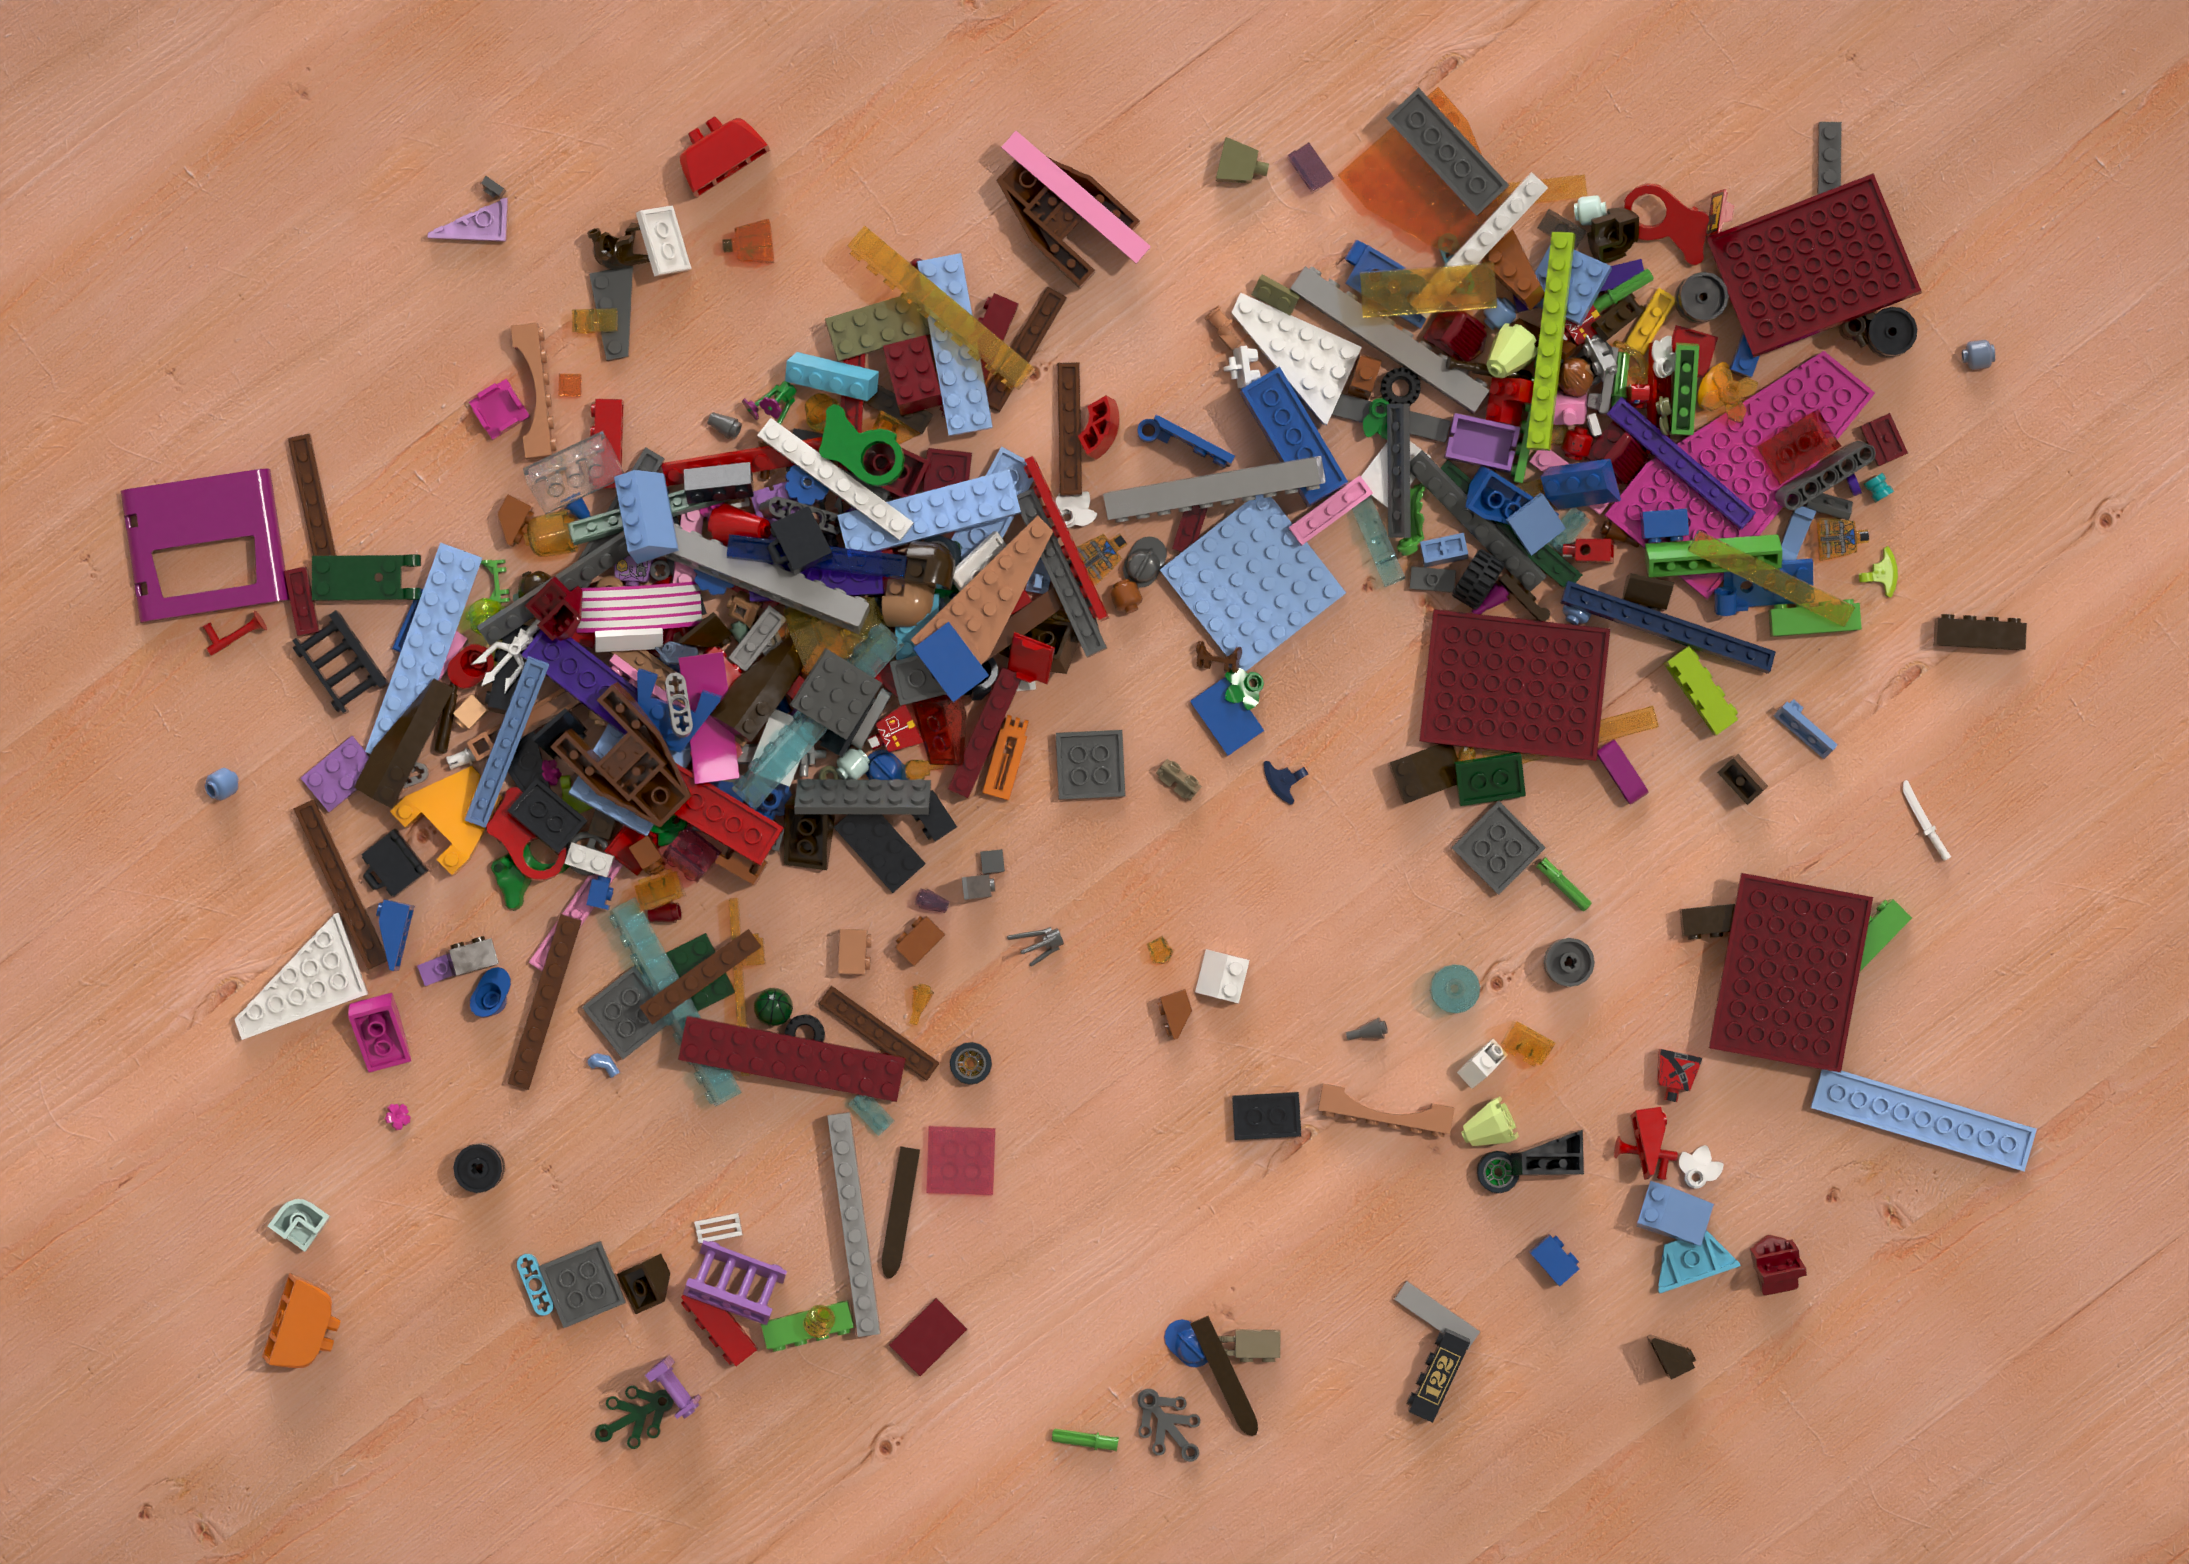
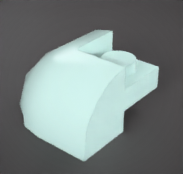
M294 1199L280 1208L268 1227L305 1252L323 1230L330 1216L305 1199Z

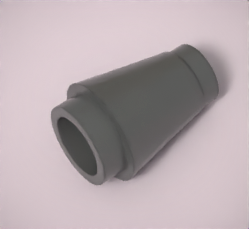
M715 412L711 413L707 424L711 425L727 439H736L742 428V423L738 422V419Z

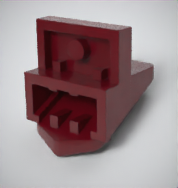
M1447 301L1423 336V339L1442 350L1449 357H1454L1455 360L1470 362L1483 353L1487 332L1485 331L1486 327L1480 321Z
M1613 421L1592 445L1590 453L1586 457L1590 461L1611 459L1616 482L1619 485L1622 483L1629 484L1649 460L1646 448Z
M554 576L525 607L540 621L537 626L552 641L555 638L563 641L573 637L581 622L583 591L577 586L570 592Z
M1766 1235L1753 1248H1750L1753 1267L1758 1275L1760 1290L1765 1296L1796 1290L1799 1287L1798 1278L1807 1276L1806 1267L1800 1259L1799 1249L1793 1239L1786 1240L1785 1238Z

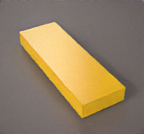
M1658 288L1624 345L1643 356L1649 347V343L1652 342L1674 306L1675 297Z

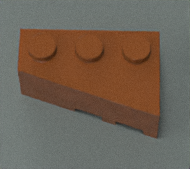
M1512 229L1481 261L1489 273L1531 310L1544 298L1545 292L1517 235Z

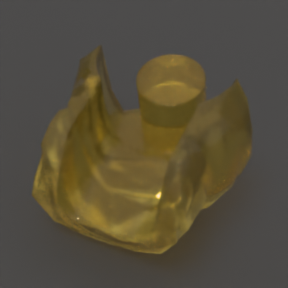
M1163 935L1146 944L1153 963L1166 964L1169 962L1174 951L1168 945L1167 940L1163 938Z

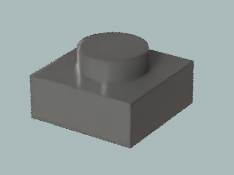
M487 176L481 182L485 187L483 191L493 198L496 195L502 198L506 192L502 186Z

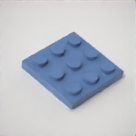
M1550 246L1535 271L1544 292ZM1576 250L1573 252L1566 320L1581 326L1609 276L1612 267ZM1544 298L1535 306L1543 309Z

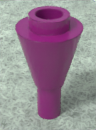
M1495 583L1481 606L1476 610H1472L1473 614H1482L1487 609L1509 601L1507 597L1510 594L1503 584L1498 585Z

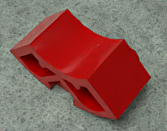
M1107 395L1087 406L1089 421L1085 430L1078 435L1086 454L1095 460L1108 451L1119 429L1120 416L1117 403Z

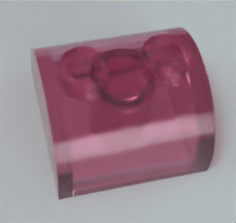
M687 826L667 847L662 856L667 859V863L670 866L677 867L682 871L686 879L699 883L715 864L721 851Z

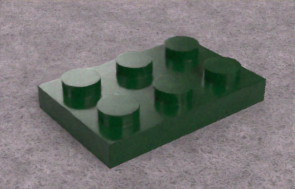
M1520 752L1454 762L1460 806L1526 796Z
M707 933L666 954L678 978H680L716 951ZM724 973L689 998L695 1012H698L736 993L727 973Z

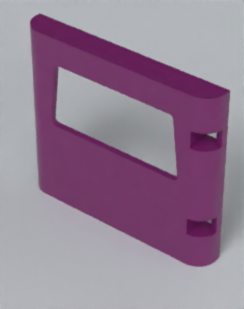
M271 469L248 470L120 491L140 623L290 600L284 573L286 569ZM137 515L138 527L132 528L130 516ZM245 536L255 537L257 579L255 584L167 598L163 597L152 556L154 550ZM147 583L148 595L142 596L140 584Z

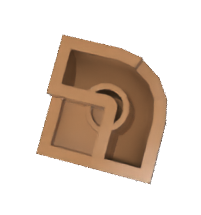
M888 579L886 596H882V614L888 627L917 626L919 621L931 613L935 588H930L928 585L906 583L904 579Z

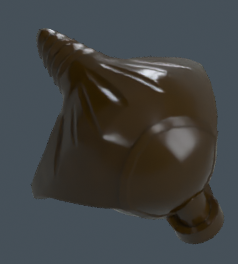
M631 223L626 229L625 235L620 238L614 237L608 232L601 234L599 228L588 231L587 235L592 239L593 254L596 261L609 269H619L650 262L646 254H633L636 231L640 230L639 223Z

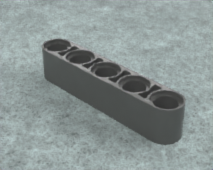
M1862 441L1852 442L1781 487L1776 493V502L1789 510L1800 508L1871 463L1876 454L1874 447ZM1864 448V453L1860 456V451ZM1846 459V464L1842 468V462ZM1827 471V472H1828V475H1827V477L1823 480V475H1824V473ZM1809 483V488L1805 491V486ZM1791 494V500L1787 503V497Z

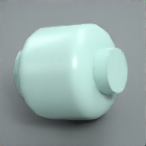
M1597 195L1580 197L1578 202L1574 203L1576 221H1579L1584 226L1591 225V219L1607 215L1606 202H1601L1600 197Z
M849 749L845 752L843 758L840 756L837 759L838 769L836 771L843 780H858L869 770L868 763H870V760L861 749Z

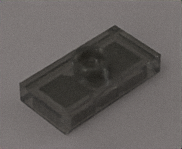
M1548 209L1537 229L1550 237L1552 232L1574 233V250L1577 249L1587 232Z

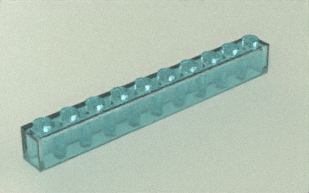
M881 623L878 626L875 625L869 631V637L864 642L858 643L853 649L854 653L851 657L845 659L874 678L904 646V643ZM797 711L793 716L794 720L789 725L781 728L777 739L765 746L763 749L764 753L759 759L755 758L749 764V770L734 781V786L731 789L756 810L828 728L802 712Z
M636 897L609 911L611 914L609 920L614 928L618 927L621 933L619 938L625 948L629 947L632 953L630 955L631 961L635 967L639 966L643 973L641 975L643 983L646 987L651 986L654 992L651 997L679 979ZM691 998L663 1017L667 1026H672L675 1032L673 1037L678 1045H681L686 1016L701 1018ZM687 1062L689 1065H693L696 1070L694 1076L700 1085H704L707 1091L705 1096L710 1104L714 1103L715 1107L742 1093L730 1070Z

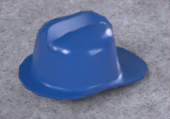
M882 749L876 750L868 756L870 763H868L869 770L865 774L869 780H912L908 768L893 753Z
M499 967L491 968L481 978L470 999L471 1011L476 1016L489 1017L497 1015L504 1010L507 1004V994L511 986L510 976L505 969Z
M1181 1319L1169 1324L1164 1338L1170 1351L1189 1367H1200L1208 1363L1190 1325L1192 1322Z

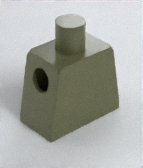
M1225 137L1216 181L1251 183L1253 174L1267 176L1269 163L1257 161L1258 150Z

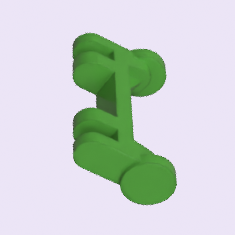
M505 560L481 561L480 565L487 567L493 574L495 585L491 597L483 602V605L510 602V598L501 599L500 596L509 594V589L500 590L498 573L507 572L506 567L497 568V564L506 563Z

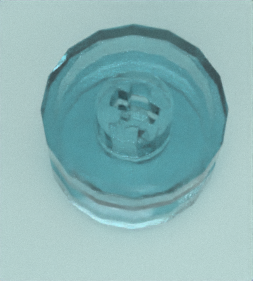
M1451 964L1443 966L1435 972L1431 979L1429 990L1431 998L1437 1007L1446 1012L1461 1013L1475 1005L1480 994V984L1472 970L1462 965ZM1453 984L1459 988L1456 993L1451 992L1452 989L1450 987Z

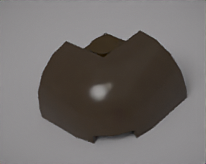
M1625 208L1607 209V215L1591 219V232L1587 233L1594 259L1608 263L1627 256L1626 252L1632 247L1634 242H1638L1639 216L1636 213Z
M913 540L909 545L906 555L908 562L904 581L906 583L928 585L930 588L951 590L955 572V560L951 552L945 546L937 543Z

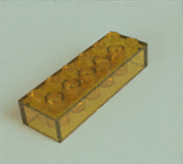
M1494 262L1360 272L1363 318L1497 308Z

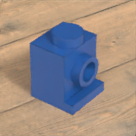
M598 875V879H592L586 905L610 910V905L606 903L607 900L611 901L614 888L610 887L611 878Z

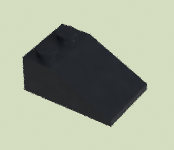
M564 708L538 731L532 739L553 759L559 757L561 760L562 758L551 746L571 728L584 740L587 737L585 733L588 729L571 710Z

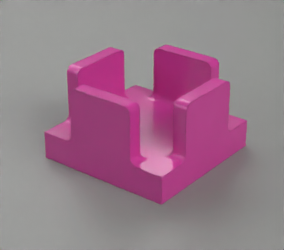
M507 379L498 384H492L476 394V398L469 401L475 415L492 440L530 417Z

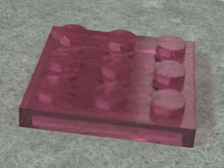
M929 1126L926 1193L993 1195L996 1128Z

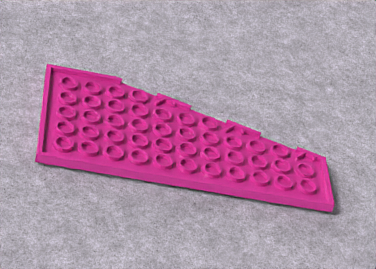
M1822 351L1699 429L1694 435H1690L1677 443L1682 450L1756 512L1742 530L1737 528L1656 457L1643 466L1621 493V501L1614 502L1604 516L1613 521L1644 549L1645 544L1649 543L1648 539H1642L1640 513L1646 511L1687 508L1689 535L1683 536L1684 540L1682 541L1759 536L1783 507L1776 502L1775 496L1777 491L1820 462L1875 392L1829 354ZM1670 537L1661 538V542L1657 543L1678 541H1670ZM1723 572L1677 575L1705 599H1708L1723 581Z

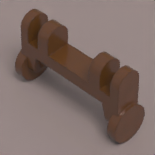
M1203 641L1197 643V667L1202 668L1204 660V668L1210 669L1212 661L1224 663V671L1230 672L1231 668L1233 673L1238 672L1239 661L1242 657L1241 647L1237 646L1235 651L1227 657L1212 656L1206 650Z

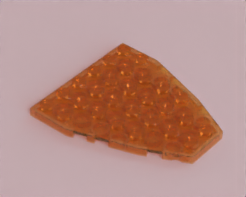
M1437 87L1427 97L1482 155L1468 120L1446 94ZM1394 126L1338 174L1341 180L1368 210L1422 242L1452 255H1455L1500 206L1497 197L1476 216Z

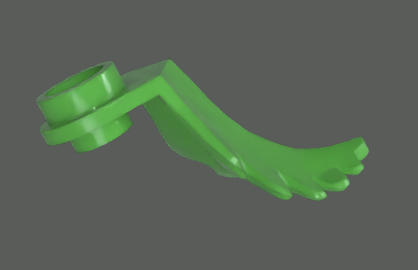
M1422 483L1414 485L1413 489L1410 488L1411 537L1402 538L1397 546L1398 551L1403 556L1416 552L1419 548L1418 544L1424 539L1422 531L1424 516L1420 513L1423 507V503L1420 501L1423 497L1422 492L1425 490V486Z

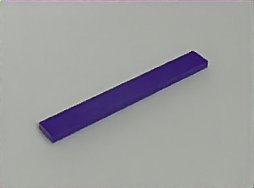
M1622 397L1608 411L1606 415L1737 528L1742 530L1755 515V511L1669 437L1664 436L1655 425Z

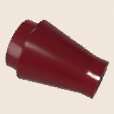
M671 901L647 911L650 923H676L677 920L682 919L681 907L678 902L674 903Z

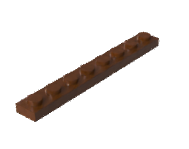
M315 799L293 808L367 969L370 970L387 962L385 950Z
M561 913L559 915L507 1083L527 1090L530 1088L579 932L581 919Z

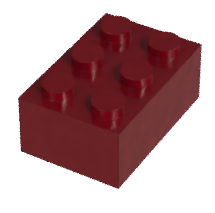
M926 335L884 345L883 349L900 415L943 405Z
M885 443L872 445L864 455L863 464L865 470L873 476L887 474L895 464L893 448ZM902 448L905 461L900 477L891 484L879 487L904 498L915 494L930 461Z

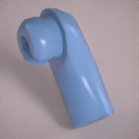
M596 1053L591 1055L587 1061L589 1067L593 1069L595 1067L605 1068L610 1078L620 1073L612 1058L608 1055Z

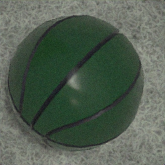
M767 988L761 991L754 1002V1012L757 1019L768 1026L784 1024L790 1018L793 1011V1002L790 996L779 988Z

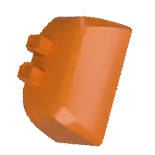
M289 1273L262 1358L269 1365L304 1368L312 1364L320 1350L331 1352L334 1340L324 1337L326 1329L337 1332L341 1322L338 1318L331 1315V1297L315 1284Z

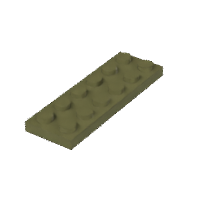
M922 290L825 318L838 362L883 349L884 345L930 335Z

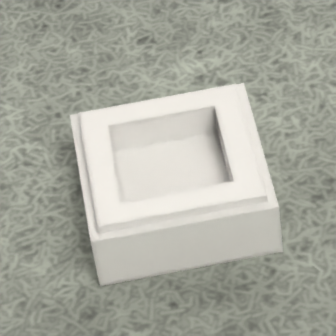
M1596 413L1586 416L1590 435L1593 438L1600 436L1602 433Z

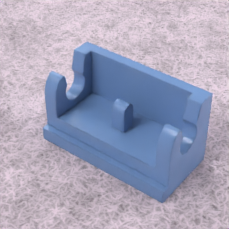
M1464 533L1420 542L1424 568L1468 559Z

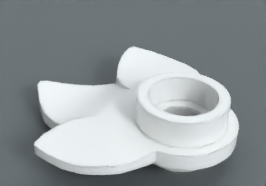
M1666 336L1660 342L1655 340L1652 346L1653 370L1659 378H1665L1674 371L1675 353H1672V336Z
M1088 491L1082 492V496H1060V493L1058 494L1056 504L1062 517L1065 514L1071 515V519L1065 521L1067 528H1071L1074 525L1087 526L1096 519L1097 513L1088 509L1090 505V494Z
M1706 1145L1696 1149L1693 1155L1682 1152L1679 1158V1166L1685 1173V1182L1691 1188H1701L1705 1185L1706 1181L1716 1180L1723 1170V1163L1711 1161V1153ZM1694 1173H1698L1700 1177L1696 1182L1692 1180Z

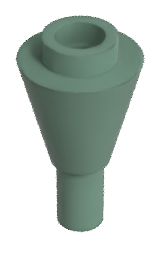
M738 620L731 624L732 628L729 631L740 644L750 631V628Z

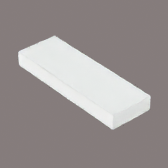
M662 628L595 631L596 652L663 648Z

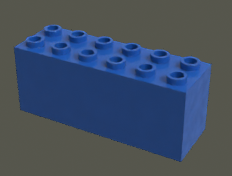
M1280 366L1241 389V397L1280 462L1321 456L1326 482L1319 484L1320 488L1307 491L1306 487L1298 488V493L1307 508L1346 486L1348 480Z

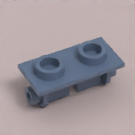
M672 641L667 642L663 648L655 647L660 654V659L668 665L674 664L679 666L678 658L698 655V650L695 646L686 644L683 646L681 643Z

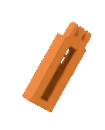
M1007 715L1004 729H1000L982 792L1006 800H1010L1028 737L1025 736L1029 723V720H1024L1022 728L1018 727L1020 718L1016 717L1014 725H1010L1011 715ZM1007 738L1009 739L1007 748L1013 749L1014 742L1017 741L1013 755L1003 753Z

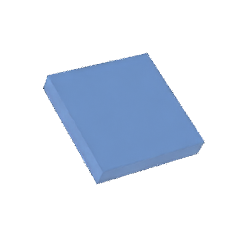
M1539 493L1506 519L1531 556L1566 529L1542 493Z

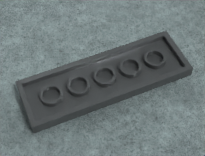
M1419 87L1386 118L1476 216L1510 186Z
M798 779L794 806L795 814L929 815L931 780Z

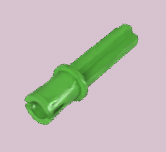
M1645 269L1614 289H1608L1607 293L1595 299L1593 305L1598 313L1614 303L1617 305L1619 300L1653 281L1654 277L1649 269Z
M1618 352L1616 362L1618 372L1614 375L1611 408L1620 397L1624 400L1628 397L1625 395L1630 354L1627 352Z
M1546 857L1537 864L1536 868L1550 880L1549 883L1553 882L1578 908L1585 911L1590 907L1592 902L1562 874V870H1558Z
M1054 1429L1052 1433L1053 1442L1117 1452L1119 1437L1099 1435L1098 1432L1096 1435L1062 1429Z

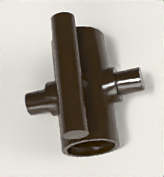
M1874 312L1841 324L1839 327L1840 335L1846 340L1857 341L1861 348L1867 345L1868 342L1864 337V330L1866 324L1874 318ZM1849 323H1853L1856 326V332L1849 329Z

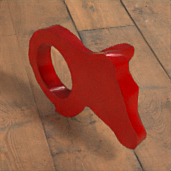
M1645 183L1635 187L1624 200L1625 209L1632 211L1634 201L1639 196L1645 194H1653L1659 197L1666 207V216L1659 224L1648 226L1639 222L1638 239L1648 241L1668 236L1682 250L1688 263L1691 265L1700 264L1704 259L1703 246L1709 223L1708 214L1700 211L1695 206L1691 209L1688 208L1661 185Z
M517 787L509 788L493 818L486 825L487 832L496 838L499 844H504L523 876L534 881L552 879L561 871L565 863L566 849L564 848L558 855L555 865L545 871L534 870L525 863L523 857L525 847L531 841L538 838L507 813V810L523 794Z

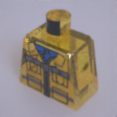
M1819 518L1816 520L1820 562L1854 554L1857 552V544L1869 543L1868 530H1856L1855 521Z
M1102 534L1077 546L1086 569L1096 585L1122 560L1118 551L1126 546L1127 542L1121 534H1118L1110 541Z

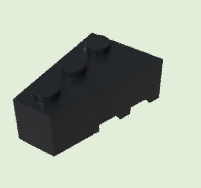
M1583 1130L1570 1131L1511 1153L1512 1176L1583 1175Z

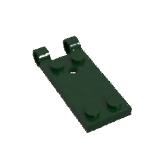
M421 555L312 556V600H420L421 588H402V567H420ZM378 573L383 575V580L380 582L375 580V575Z

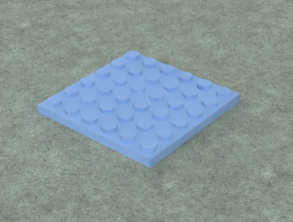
M1263 494L1255 495L1256 499L1245 502L1160 569V572L1226 656L1232 654L1237 646L1242 648L1239 668L1244 671L1254 666L1346 594L1307 542L1302 546L1288 529L1293 525L1274 499L1272 497L1264 498Z

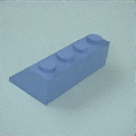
M633 470L615 476L614 480L627 550L634 561L639 564L679 551L665 475L657 472Z

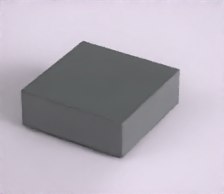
M1002 849L980 852L983 874L1005 871Z

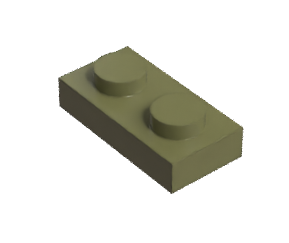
M1263 274L1260 276L1251 294L1289 316L1293 313L1300 298V295Z

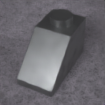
M989 874L962 877L964 900L992 897L991 892H995L994 878L990 879Z

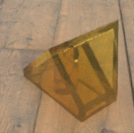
M882 410L872 430L886 429L897 434L896 441L899 445L920 435L916 430Z

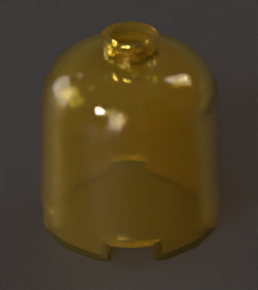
M565 509L532 518L528 524L527 533H524L526 546H530L533 553L539 557L578 552L579 546H574L568 523L575 521L574 517L569 518L571 510Z

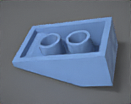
M1650 1181L1637 1227L1701 1247L1714 1204L1675 1188Z

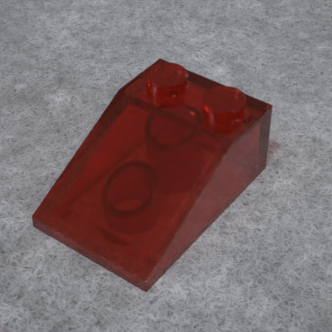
M1817 409L1765 441L1757 448L1781 485L1842 446Z
M947 694L913 702V709L929 764H964L967 714L962 696L954 702L950 700Z

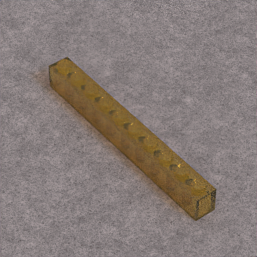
M865 225L847 245L852 250L849 253L858 262L863 259L868 264L866 268L875 276L879 273L885 278L883 283L890 289L894 290L896 287L902 292L900 297L908 304H911L913 301L919 306L917 311L926 319L929 316L936 321L933 325L943 333L946 330L953 336L950 339L959 347L964 344L970 349L967 353L976 361L982 359L986 363L985 368L993 375L996 373L1003 377L1001 382L1012 390L1015 387L1019 391L1036 371L1032 365Z

